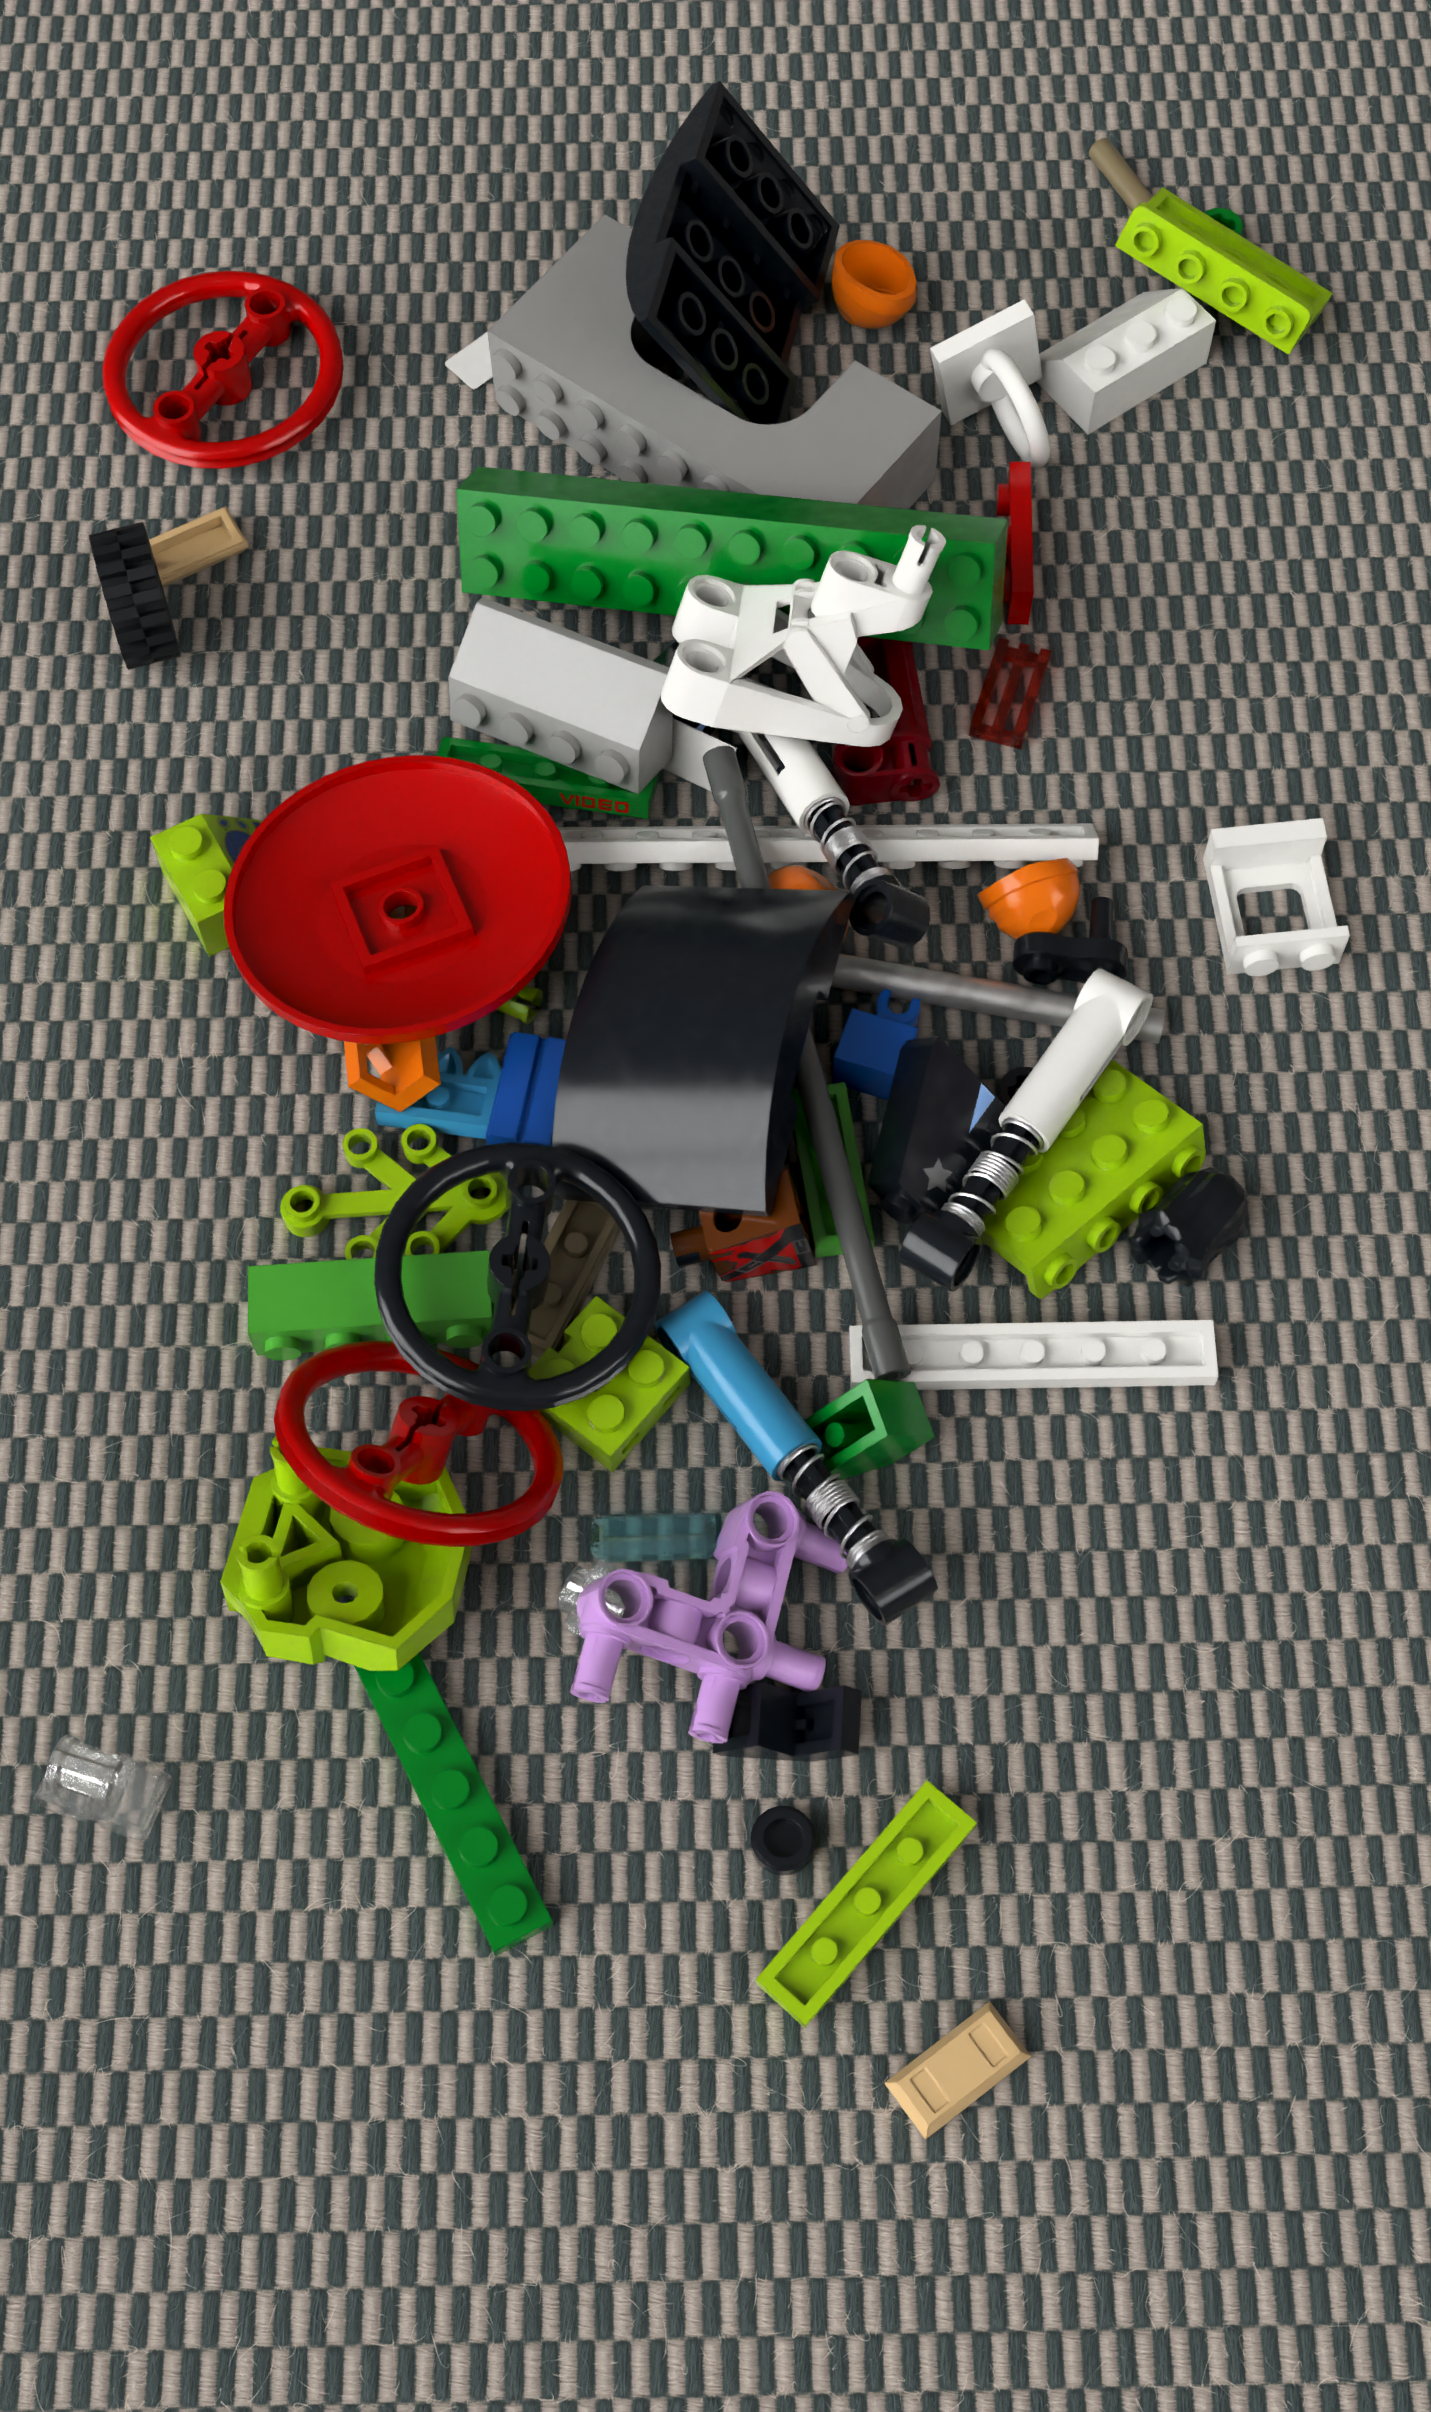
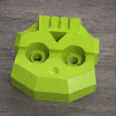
M275 1436L272 1440L274 1447L270 1446L274 1469L253 1477L220 1581L229 1611H238L249 1622L267 1657L315 1665L325 1662L326 1656L369 1671H397L454 1623L473 1546L444 1547L419 1544L375 1531L342 1515L319 1499L298 1479L285 1460ZM317 1447L320 1453L332 1465L337 1467L348 1465L352 1451ZM446 1466L440 1478L430 1484L417 1485L401 1481L395 1486L391 1501L425 1511L449 1514L466 1513ZM342 1596L355 1597L353 1601L348 1603L337 1602Z

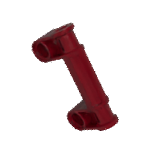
M858 637L857 643L873 665L874 674L893 687L901 698L903 710L890 740L882 745L860 747L837 744L834 749L832 776L848 798L850 806L893 801L914 802L926 799L938 791L940 782L938 773L931 769L928 754L932 748V741L928 730L913 654V644L908 641ZM851 769H860L863 772H854Z

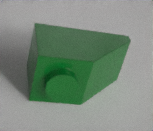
M866 1379L805 1419L806 1423L822 1442L819 1454H824L822 1463L832 1475L840 1474L839 1480L891 1465L935 1438L915 1382Z

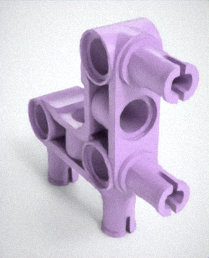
M767 1491L739 1504L728 1513L718 1536L713 1555L718 1560L708 1600L669 1588L668 1580L629 1569L612 1571L591 1582L582 1590L577 1600V1613L580 1620L578 1628L580 1629L581 1637L585 1640L570 1693L591 1702H608L622 1649H628L696 1673L702 1682L688 1733L697 1739L721 1744L727 1742L739 1690L745 1689L747 1684L755 1680L760 1681L766 1677L805 1692L815 1691L819 1687L825 1672V1657L777 1641L775 1630L793 1557L839 1574L848 1567L846 1559H843L840 1555V1544L836 1539L827 1538L824 1535V1529L806 1522L804 1514L795 1507L788 1497L779 1492ZM754 1512L761 1515L767 1522L769 1529L768 1538L760 1535L755 1529L753 1522ZM607 1589L613 1590L622 1599L624 1605L622 1618L613 1615L607 1608L605 1602V1592ZM725 1630L731 1633L738 1642L739 1655L737 1659L730 1656L724 1648L723 1633Z

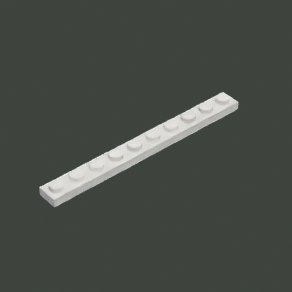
M1092 823L855 826L862 830L872 845L873 851L878 854L877 862H882V866L890 869H909L916 865V861H938L940 867L948 869L970 867L971 861H994V865L997 867L1014 869L1026 866L1027 861L1068 858L1076 867H1080L1083 865V860H1098L1099 837ZM797 825L754 826L763 862H771L772 868L779 869L789 865L804 866V862H826V866L832 868L821 851V843L816 842L812 836L801 832ZM724 826L557 827L567 850L570 871L580 869L581 864H604V868L610 871H629L637 868V863H659L661 869L669 871L687 870L693 867V863H715V867L718 869L736 870Z

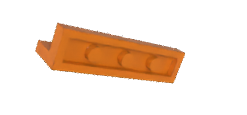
M410 905L399 906L389 914V917L404 919L412 915L417 908ZM435 1037L392 1044H361L344 1041L348 1087L398 1112L404 1111L441 1084ZM366 1056L380 1074L381 1079L368 1073Z

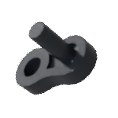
M1108 897L1092 899L1089 938H1072L1047 932H1033L1017 938L1013 950L1014 970L1022 975L1026 981L1039 985L1050 984L1056 980L1086 983L1088 978L1098 968H1102L1124 979L1127 975L1128 951L1122 943L1112 939L1113 900Z

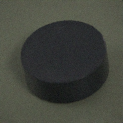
M776 1806L763 1812L755 1821L751 1831V1850L755 1860L764 1870L782 1876L795 1874L805 1868L813 1857L816 1844L815 1830L810 1819L800 1810L790 1806Z

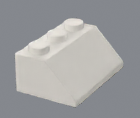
M1183 288L1143 292L1041 352L1039 355L1042 379L1036 382L1088 435L1206 364L1216 320Z

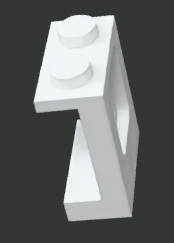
M1323 818L1211 829L1203 861L1227 975L1246 973L1249 976H1264L1279 969L1299 967L1308 971H1316L1340 962L1350 933L1348 925L1337 926L1321 858V853L1327 839ZM1293 889L1301 895L1308 929L1245 936L1237 896L1244 893Z

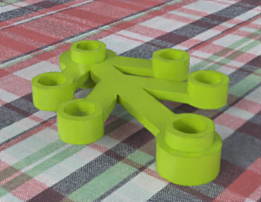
M414 1124L408 1127L402 1134L401 1144L404 1155L414 1164H426L431 1168L451 1157L449 1153L438 1145L433 1129L425 1124ZM356 1128L348 1132L343 1139L342 1147L347 1162L353 1167L364 1168L389 1189L323 1194L320 1189L314 1186L299 1185L290 1189L283 1196L280 1212L285 1226L292 1234L299 1237H312L321 1233L330 1219L389 1215L397 1200L416 1178L380 1150L377 1138L372 1131L365 1128ZM425 1138L430 1141L425 1149L414 1150L410 1148V1144L415 1139ZM366 1142L371 1145L369 1151L364 1154H354L351 1152L357 1143ZM501 1173L487 1174L468 1180L446 1192L430 1205L421 1218L427 1212L449 1211L430 1232L418 1231L409 1236L405 1249L406 1256L413 1255L414 1250L420 1245L432 1246L434 1248L432 1254L443 1253L471 1223L485 1225L499 1219L507 1210L506 1178ZM485 1187L491 1190L489 1196L484 1199L478 1200L470 1196L471 1192L477 1188ZM311 1200L314 1202L308 1211L297 1212L293 1210L294 1206L300 1201ZM387 1218L369 1236L359 1235L347 1243L345 1247L346 1260L354 1259L355 1254L362 1249L372 1250L374 1252L372 1258H376V1249Z

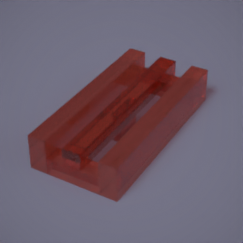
M999 637L970 723L969 736L1021 749L1049 666L1051 650L1041 648L1039 654L1030 652L1031 645L1020 643L1018 648L1009 646L1010 640ZM1005 661L1013 663L993 726L986 725L984 723ZM1024 667L1034 668L1014 731L1005 730L1004 727Z

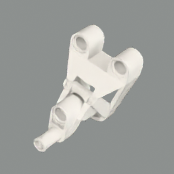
M916 525L912 527L898 565L856 552L836 551L830 555L820 582L805 578L795 581L794 584L742 585L710 575H697L691 578L686 586L672 626V635L679 645L661 691V701L673 714L714 728L860 747L882 745L890 740L903 710L901 698L892 686L874 674V667L858 645L857 639L861 636L902 631L914 626L921 620L933 592L928 580L940 552L945 547V537L936 529L931 528L925 543L922 541V538L926 531V526ZM790 605L789 616L778 608ZM772 657L796 670L813 701L739 678ZM864 703L873 708L880 717L870 718V712Z

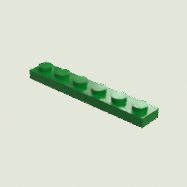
M420 1653L397 1671H369L354 1666L495 1957L554 1926Z

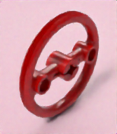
M227 270L201 273L182 278L161 287L140 301L127 313L114 331L106 348L102 367L103 387L111 413L121 429L136 444L151 454L170 462L207 469L243 467L262 462L288 451L304 440L323 422L334 406L341 388L344 370L341 344L335 326L325 310L311 296L294 285L269 275L249 271ZM226 297L246 298L245 310L247 317L233 333L214 331L201 337L195 344L193 351L198 373L182 391H169L159 396L153 405L154 415L144 417L133 404L127 389L129 361L136 345L144 334L172 312L190 304ZM301 321L315 338L320 355L318 377L313 390L305 402L290 417L275 427L257 435L223 442L199 441L202 437L199 421L214 404L221 406L234 405L247 398L253 385L249 363L264 346L275 347L284 343L291 334L290 323Z
M361 1341L346 1343L323 1350L303 1361L290 1373L281 1388L274 1415L276 1439L285 1460L298 1479L319 1499L337 1512L365 1527L391 1537L419 1544L444 1547H469L501 1542L525 1532L545 1516L553 1505L563 1479L564 1461L560 1444L549 1421L540 1410H496L468 1403L448 1393H445L441 1400L426 1396H412L403 1400L396 1412L386 1443L382 1446L374 1444L360 1445L351 1453L347 1466L337 1467L332 1465L311 1440L306 1428L304 1415L306 1403L310 1396L322 1385L350 1374L398 1372L421 1376L402 1357L393 1341ZM437 1349L441 1354L463 1368L473 1371L479 1367V1364L471 1360ZM491 1415H498L506 1419L525 1441L531 1453L534 1466V1477L531 1486L521 1497L500 1508L478 1513L449 1514L425 1511L391 1501L395 1486L401 1481L417 1485L430 1484L437 1481L443 1473L455 1437L457 1435L476 1436L481 1434Z

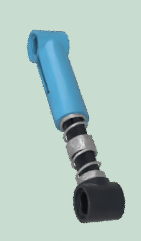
M707 1290L702 1291L654 1322L655 1331L664 1348L690 1367L691 1375L773 1480H790L792 1483V1494L794 1497L805 1499L804 1509L820 1529H824V1535L827 1538L838 1541L840 1544V1555L843 1559H846V1563L852 1569L848 1576L854 1591L878 1623L882 1626L888 1625L937 1591L938 1586L933 1573L915 1547L905 1538L891 1539L884 1530H876L870 1523L873 1516H865L858 1508L860 1499L846 1484L845 1480H839L840 1474L832 1475L822 1463L824 1454H819L822 1447L821 1440L739 1339L727 1313Z

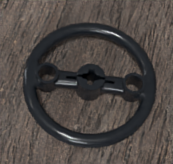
M505 1142L482 1145L457 1153L432 1166L407 1188L395 1203L383 1225L376 1249L374 1284L378 1309L388 1335L402 1357L423 1378L442 1391L471 1404L496 1410L532 1411L554 1408L581 1399L606 1385L629 1364L642 1347L654 1322L661 1292V1261L657 1241L646 1215L633 1196L611 1174L590 1160L564 1149L539 1143ZM503 1172L508 1176L506 1207L509 1211L505 1238H502L493 1247L489 1256L487 1290L492 1302L495 1304L491 1332L484 1339L478 1369L470 1371L441 1354L423 1336L415 1324L404 1298L401 1279L402 1260L409 1236L417 1221L431 1204L449 1190L468 1180L487 1174ZM565 1181L593 1197L610 1213L623 1232L631 1252L634 1268V1291L629 1311L621 1328L605 1348L591 1360L571 1371L550 1378L535 1380L529 1375L532 1352L528 1333L531 1312L544 1300L548 1288L550 1255L545 1245L542 1244L545 1218L551 1213L554 1205L556 1185L558 1182ZM523 1186H535L540 1188L544 1194L537 1198H529L521 1195L517 1190ZM526 1233L527 1238L523 1262L525 1274L524 1279H520L516 1313L514 1316H511L510 1310L514 1278L511 1276L513 1275V1270L517 1269L521 1235ZM499 1351H509L515 1353L521 1361L512 1367H502L494 1363L490 1357Z

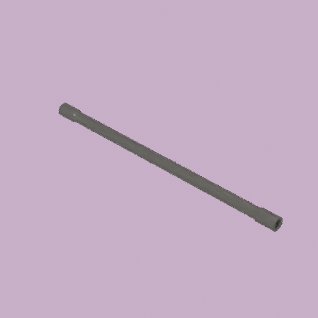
M730 746L715 747L704 754L703 763L713 799L721 813L741 888L771 889L747 805V791L735 749ZM809 1025L795 1083L860 1313L862 1336L874 1379L898 1381L907 1377L911 1371L897 1322L891 1315Z

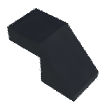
M763 1682L749 1684L745 1689L739 1690L727 1742L721 1744L713 1743V1754L804 1762L859 1755L862 1691L842 1685L804 1693H794Z

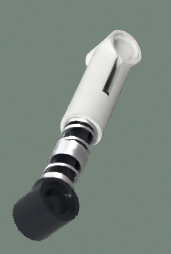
M747 677L739 678L741 680L772 688ZM729 730L739 735L801 832L812 836L816 842L821 843V851L836 874L843 876L842 882L845 889L851 891L855 896L849 916L852 928L860 935L900 948H908L919 942L926 933L930 922V907L927 900L920 893L904 888L900 881L889 873L888 869L878 866L876 863L878 854L873 851L872 845L862 830L855 827V820L853 818H846L850 806L848 798L809 740Z
M1098 968L1092 973L1076 1000L1072 1015L1000 1114L998 1120L1003 1132L992 1136L990 1151L981 1152L968 1170V1174L962 1180L963 1189L961 1192L950 1195L949 1202L945 1203L941 1210L935 1212L926 1210L914 1222L906 1235L899 1253L901 1264L951 1292L961 1287L973 1270L980 1255L983 1243L980 1235L985 1230L983 1221L988 1214H996L994 1206L997 1201L1006 1200L1019 1181L1018 1175H1024L1022 1166L1030 1155H1038V1152L1048 1151L1121 1045L1127 1046L1137 1036L1151 1009L1153 994L1102 968Z

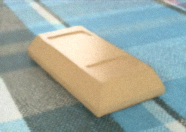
M226 506L149 539L163 587L234 557L249 547Z
M989 2001L884 2084L926 2140L1031 2058V2055Z

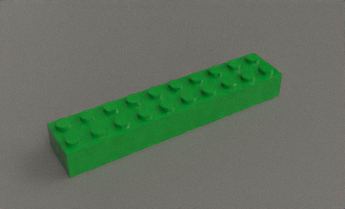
M480 466L456 489L463 593L676 616L689 580L697 575L715 576L742 585L794 584L795 581L805 578L820 582L830 555L836 551L843 550L898 565L909 539L908 535L911 528L916 525H925L926 531L922 541L926 543L931 528H934L945 537L946 544L943 551L940 552L928 580L933 592L921 620L914 626L902 631L863 637L990 650L1002 625L1008 519ZM790 605L778 608L789 616Z

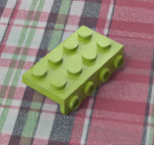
M1163 187L1148 203H1140L1134 208L1115 244V247L1288 355L1322 313L1333 295L1332 292Z
M1111 1059L1048 1151L1038 1152V1155H1030L1022 1166L1024 1175H1018L1019 1181L1006 1200L997 1201L994 1206L996 1214H988L983 1221L985 1230L980 1235V1238L986 1245L1026 1276L1029 1291L1039 1299L1045 1298L1054 1289H1061L1073 1279L1077 1270L1096 1253L1108 1250L1116 1242L1120 1233L1138 1218V1213L1156 1207L1162 1197L1167 1194L1173 1184L1186 1173L1200 1170L1206 1155L1203 1123Z

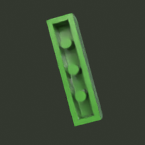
M490 1250L403 1256L401 1279L404 1298L412 1319L423 1336L431 1344L447 1343L454 1348H473L481 1345L485 1337L491 1332L495 1304L492 1302L487 1290ZM375 1258L248 1266V1335L257 1356L265 1355L272 1360L286 1361L300 1357L301 1353L320 1352L346 1343L392 1341L378 1309L374 1284Z

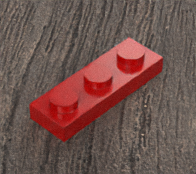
M1009 462L1007 483H998L996 491V516H1005V519H1008L1003 603H1007V624L1029 625L1034 594L1031 462Z

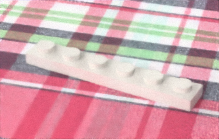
M1213 1320L898 1325L911 1371L907 1377L898 1381L915 1382L917 1390L1215 1385L1219 1377ZM862 1325L849 1326L850 1390L866 1379H874L862 1336Z

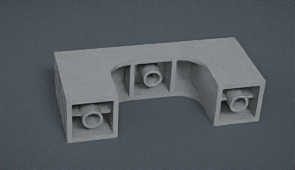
M605 214L487 330L495 398L502 409L510 415L522 417L538 427L549 439L563 442L579 452L588 463L602 466L620 477L622 481L910 509L935 481L942 410L856 360L804 414L788 422L769 425L756 424L740 419L656 369L669 354L638 322L631 309L627 295L626 259L632 230Z

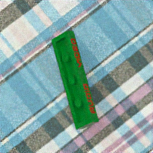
M443 736L436 756L468 761L492 769L522 786L541 804L560 806L566 809L609 813L621 817L648 819L658 786L657 774L637 794L515 746Z

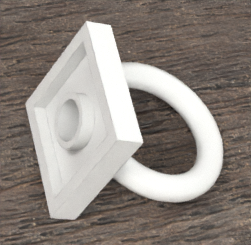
M1024 299L931 347L930 352L941 409L950 425L992 405L1005 435L1024 462H1031V467L1040 468L1047 464L1050 459L1051 446L1042 414L1028 386L1042 379V370L1034 313Z

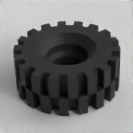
M140 522L89 535L103 595L127 669L181 657L169 607L144 523Z

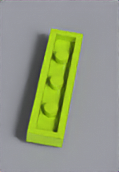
M926 1780L756 1978V1984L806 2029L973 1832L977 1822Z

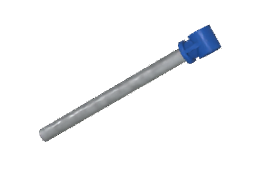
M839 954L831 987L875 995H879L884 989L891 991L892 998L909 1001L917 998L920 999L921 1003L1063 1027L1072 1015L1079 996ZM1151 1008L1134 1040L1159 1044L1165 1010Z

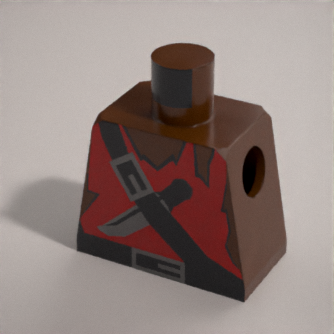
M788 1169L782 1170L770 1217L699 1211L702 1225L670 1233L674 1255L679 1268L712 1260L721 1280L725 1282L817 1265L805 1212Z

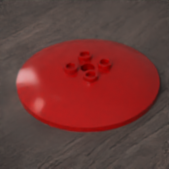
M426 755L387 757L349 766L316 780L287 798L260 823L244 844L228 879L223 914L225 934L230 952L242 978L251 991L268 1008L283 1019L314 1034L339 1041L361 1044L411 1042L445 1034L479 1020L512 999L536 976L555 950L564 931L570 910L572 877L567 850L561 833L552 817L535 797L510 778L484 766L455 758ZM410 905L417 908L412 915L404 919L389 917V914L399 906Z

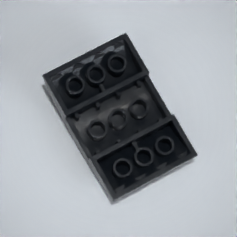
M720 81L709 87L680 126L663 154L644 193L629 241L626 259L627 295L631 309L638 322L714 404L748 422L767 425L779 424L787 420L798 380L787 367L802 309L820 300L840 225Z
M643 885L630 897L606 931L584 979L570 1023L560 1068L555 1101L552 1147L567 1150L590 1160L611 1174L633 1196L639 1206L770 1217L799 1106L791 1097V1092L816 1000H828L855 897L853 893L841 890ZM565 1181L558 1182L556 1185L555 1197L557 1199L597 1202L578 1187Z

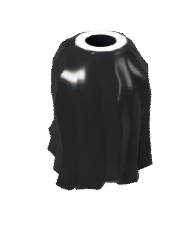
M1212 1167L1186 1173L1173 1184L1156 1207L1138 1213L1139 1222L1132 1237L1128 1238L1132 1247L1130 1250L1132 1257L1138 1264L1147 1263L1158 1273L1159 1280L1166 1284L1178 1281L1181 1285L1190 1287L1193 1282L1203 1280L1209 1264L1238 1240L1245 1227L1248 1216V1201L1243 1187L1225 1171Z

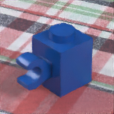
M884 989L877 998L876 1015L852 1008L834 1054L832 1083L845 1082L846 1088L888 1100L900 1049L907 1040L917 1039L918 1028L915 1026L919 1020L920 999L913 998L909 1009L905 1013L896 1014L889 1010L891 991Z

